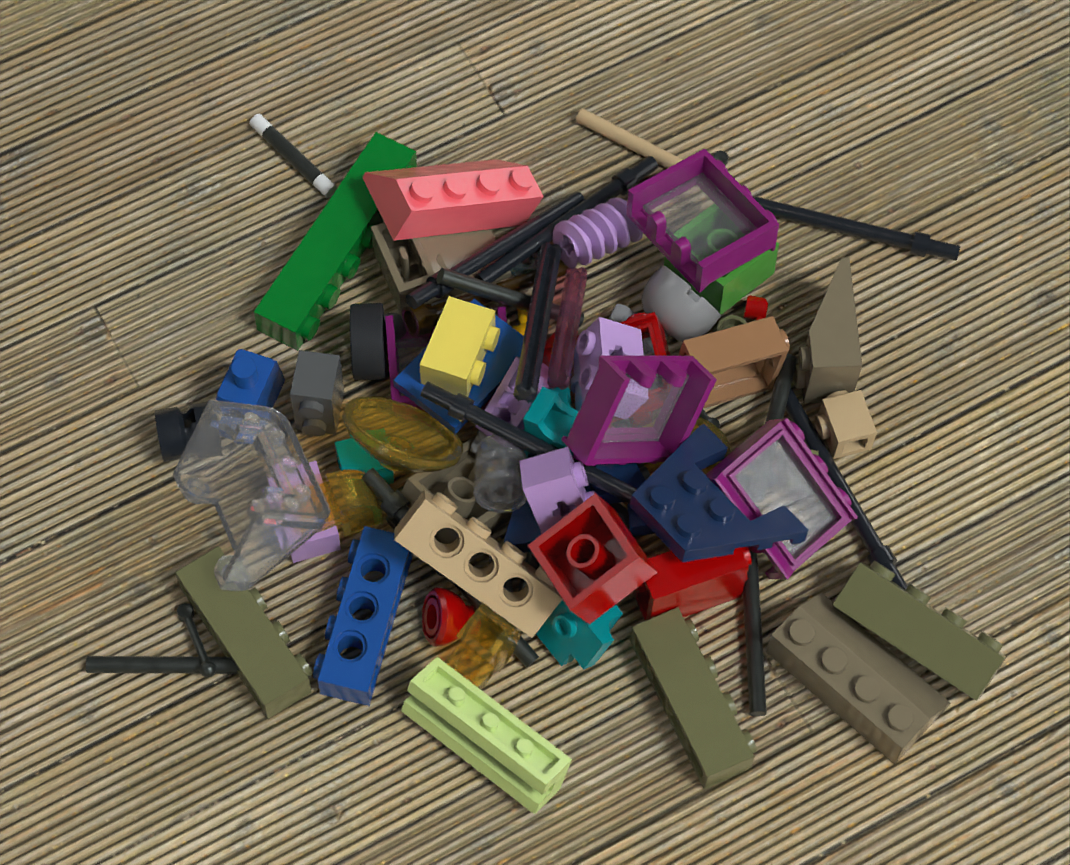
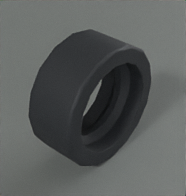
M382 303L350 305V347L354 380L386 379L385 322Z

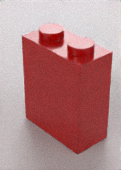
M748 547L735 548L734 553L731 555L681 562L672 551L648 558L657 573L635 589L633 595L644 621L677 607L684 618L732 601L742 596L745 581L748 579V568L752 564Z

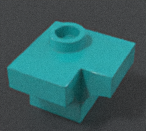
M554 383L551 389L542 387L523 418L524 431L559 449L567 447L561 439L563 436L569 435L579 412L572 407L570 389L558 383Z
M562 599L536 635L561 666L575 659L584 670L595 665L614 641L610 630L623 613L617 605H614L594 622L588 624L570 611Z

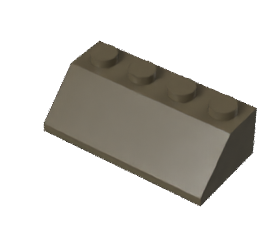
M820 593L801 604L771 634L766 653L892 763L896 764L949 707L950 702L855 620L833 606L834 602L827 596Z

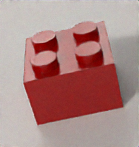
M596 493L528 545L570 611L588 624L594 622L657 573L615 509Z

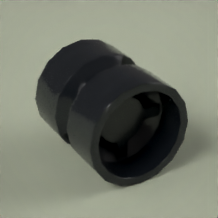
M212 401L189 404L185 412H182L178 407L155 410L156 428L163 462L187 459L189 452L192 451L198 456L221 453Z

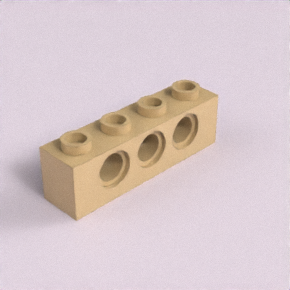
M424 490L394 529V540L533 638L562 600V597L543 568L539 566L536 570L524 561L526 555L510 542L506 541L501 545L490 537L492 531L480 520L471 517L468 521L455 512L458 508L457 505L442 493L437 492L433 496ZM442 528H452L459 535L454 542L443 544L436 540L435 534ZM483 552L489 554L493 559L487 567L476 568L469 563L470 558L476 553ZM512 577H520L526 581L525 587L519 592H509L503 586Z

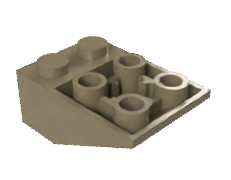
M385 223L371 227L373 252L401 315L403 308L409 306L406 302V295L426 284L429 276L438 272L441 268L449 270L496 241L491 229L393 241ZM496 260L492 261V262L489 263L488 265L484 266L483 268L479 269V270L476 271L475 273L471 274L470 277L475 278V275H476L477 273H479L481 270H483L484 268H486L487 266H489L490 264H492V263L495 262ZM508 271L494 282L511 277V272ZM454 289L442 298L434 297L424 304H432L444 298L448 299L449 296L454 297L465 292Z

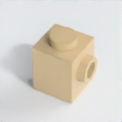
M841 390L822 399L818 416H815V427L821 440L826 439L832 458L836 459L871 450L877 431L862 391L858 390L848 393V391Z

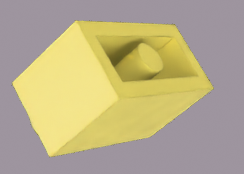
M449 296L420 362L421 384L425 385L429 381L454 395L461 393L468 397L472 386H479L486 369V363L483 360L487 350L493 352L498 343L500 328L496 327L495 310Z

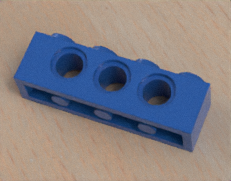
M364 526L360 540L353 539L348 555V563L352 564L349 577L342 576L337 591L336 600L341 602L337 616L330 615L326 626L325 639L330 640L325 655L319 653L314 666L313 678L318 679L320 695L370 706L414 555L394 540V533ZM371 571H379L384 574V577L376 582L364 579V576ZM359 609H368L373 612V615L367 620H357L352 617L353 613ZM349 647H356L362 651L359 657L351 660L343 658L340 654Z

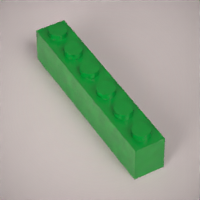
M378 132L374 133L254 310L257 331L297 351L305 340L310 341L315 336L320 325V317L326 308L330 310L334 307L340 295V287L346 278L351 279L356 274L361 261L360 257L365 249L373 247L371 227L384 222L362 178L364 173L417 167L415 150Z

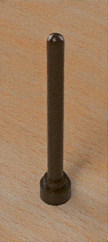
M562 260L559 263L557 278L566 276L573 270L566 266ZM536 269L501 281L495 285L517 292L532 288ZM470 293L456 297L469 303L475 299L482 305L493 302ZM447 301L433 306L429 303L423 304L416 309L409 306L404 307L402 318L408 333L414 338L430 333L433 327L437 325Z

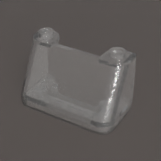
M217 400L208 401L173 472V476L179 490L189 502L194 504H212L215 506L234 550L233 555L219 558L214 567V575L220 589L245 591L253 587L319 532L331 511L295 432L285 415L267 406Z

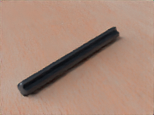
M545 242L540 248L513 393L518 401L525 400L527 403H531L536 399L562 252L558 244L551 245L549 242Z

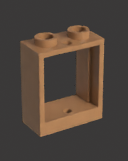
M770 316L684 340L678 356H693L717 379L703 407L704 409L773 389L776 377L779 375L789 352L790 344L786 332L783 329H779L774 317Z

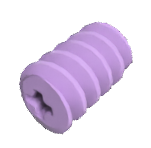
M612 198L606 203L598 204L593 209H587L580 215H574L570 219L555 225L553 243L561 247L560 259L566 266L573 269L576 267L577 262L581 265H588L592 258L599 260L605 255V252L612 254L617 250V246L625 248L630 244V241L638 242L642 238L643 233L626 216L627 201L621 198Z

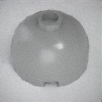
M663 265L655 271L644 287L642 294L644 312L648 314L656 313L664 328L666 338L669 335L683 342L684 340L704 335L716 324L721 315L702 296L699 297L689 284Z

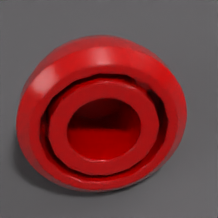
M439 587L433 588L427 594L422 608V629L426 640L434 647L444 646L460 638L465 630L471 631L475 625L476 618L474 607L472 605H465L461 597L453 591Z

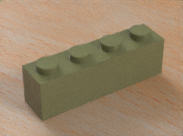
M217 546L175 572L180 589L225 656L232 658L240 670L237 671L239 677L267 719L272 718L311 693L308 677L312 676L313 673L310 666L300 653L293 656L286 645L290 642V639L285 629L278 620L271 623L263 611L268 609L263 597L255 587L248 590L242 581L245 573L234 555L227 558L220 547Z
M874 560L871 566L860 562L832 605L974 700L980 699L1007 658V656L999 652L1003 644L981 631L978 637L963 628L967 621L952 610L945 607L943 612L940 613L929 606L927 603L931 597L912 584H909L905 590L891 581L895 573Z
M677 607L633 626L630 643L705 790L750 770L755 757L756 746L747 729L741 730L734 717L737 715V709L731 695L727 691L721 692L715 680L718 678V672L712 658L708 654L702 655L696 643L699 641V635L694 623L690 618L684 619Z

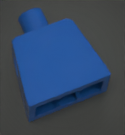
M244 349L236 351L216 396L218 433L255 446L257 445L285 382L284 375L277 361ZM243 412L245 416L239 417L236 414Z

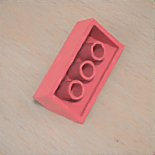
M497 159L365 172L362 177L393 241L521 226L528 221L544 197L527 165Z

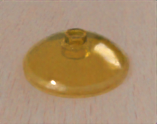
M359 397L349 401L344 409L342 419L349 435L370 457L387 469L412 473L441 471L456 465L463 453V444L457 434L450 431L430 414L411 405L380 397Z

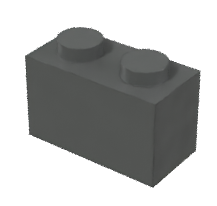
M299 350L290 393L296 430H302L305 434L311 436H323L325 433L336 435L344 396L340 355Z

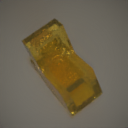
M348 469L326 474V482L287 495L302 538L340 525L345 537L362 531L364 526L373 527L383 523L382 511L376 496L361 478L365 474L363 471Z
M482 603L456 635L462 642L445 663L482 690L496 671L500 672L512 656L519 643L520 632L485 603Z

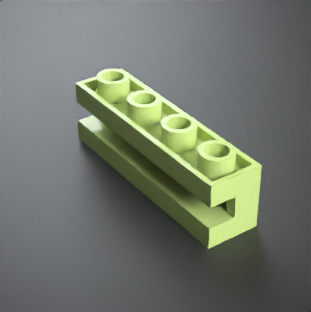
M436 657L410 681L407 691L411 695L404 701L401 711L533 814H536L560 790L572 759L440 658Z

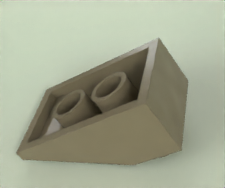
M841 257L810 327L806 345L799 347V365H795L794 382L796 389H802L803 403H822V399L841 390L848 391V393L854 392L862 369V358L850 257Z
M475 436L408 478L401 493L410 502L407 505L409 509L424 490L433 496L437 492L442 493L457 505L458 508L455 512L468 521L471 517H475L493 533L512 515L522 483L520 462L498 444L490 460L470 451V447L476 438ZM442 528L435 534V538L440 543L450 544L457 539L459 534L452 528Z

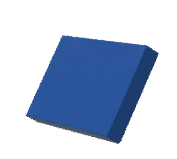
M475 299L470 302L485 307ZM495 315L496 327L500 328L498 343L493 352L487 350L483 360L486 363L483 379L479 386H472L468 396L474 400V405L482 408L495 394L515 358H520L524 336L497 315ZM426 346L393 380L394 387L456 434L468 420L461 422L449 416L448 410L420 396L424 387L421 384L420 362L426 351Z

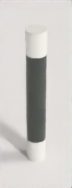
M256 114L251 119L250 126L326 198L332 197L337 186L261 114Z

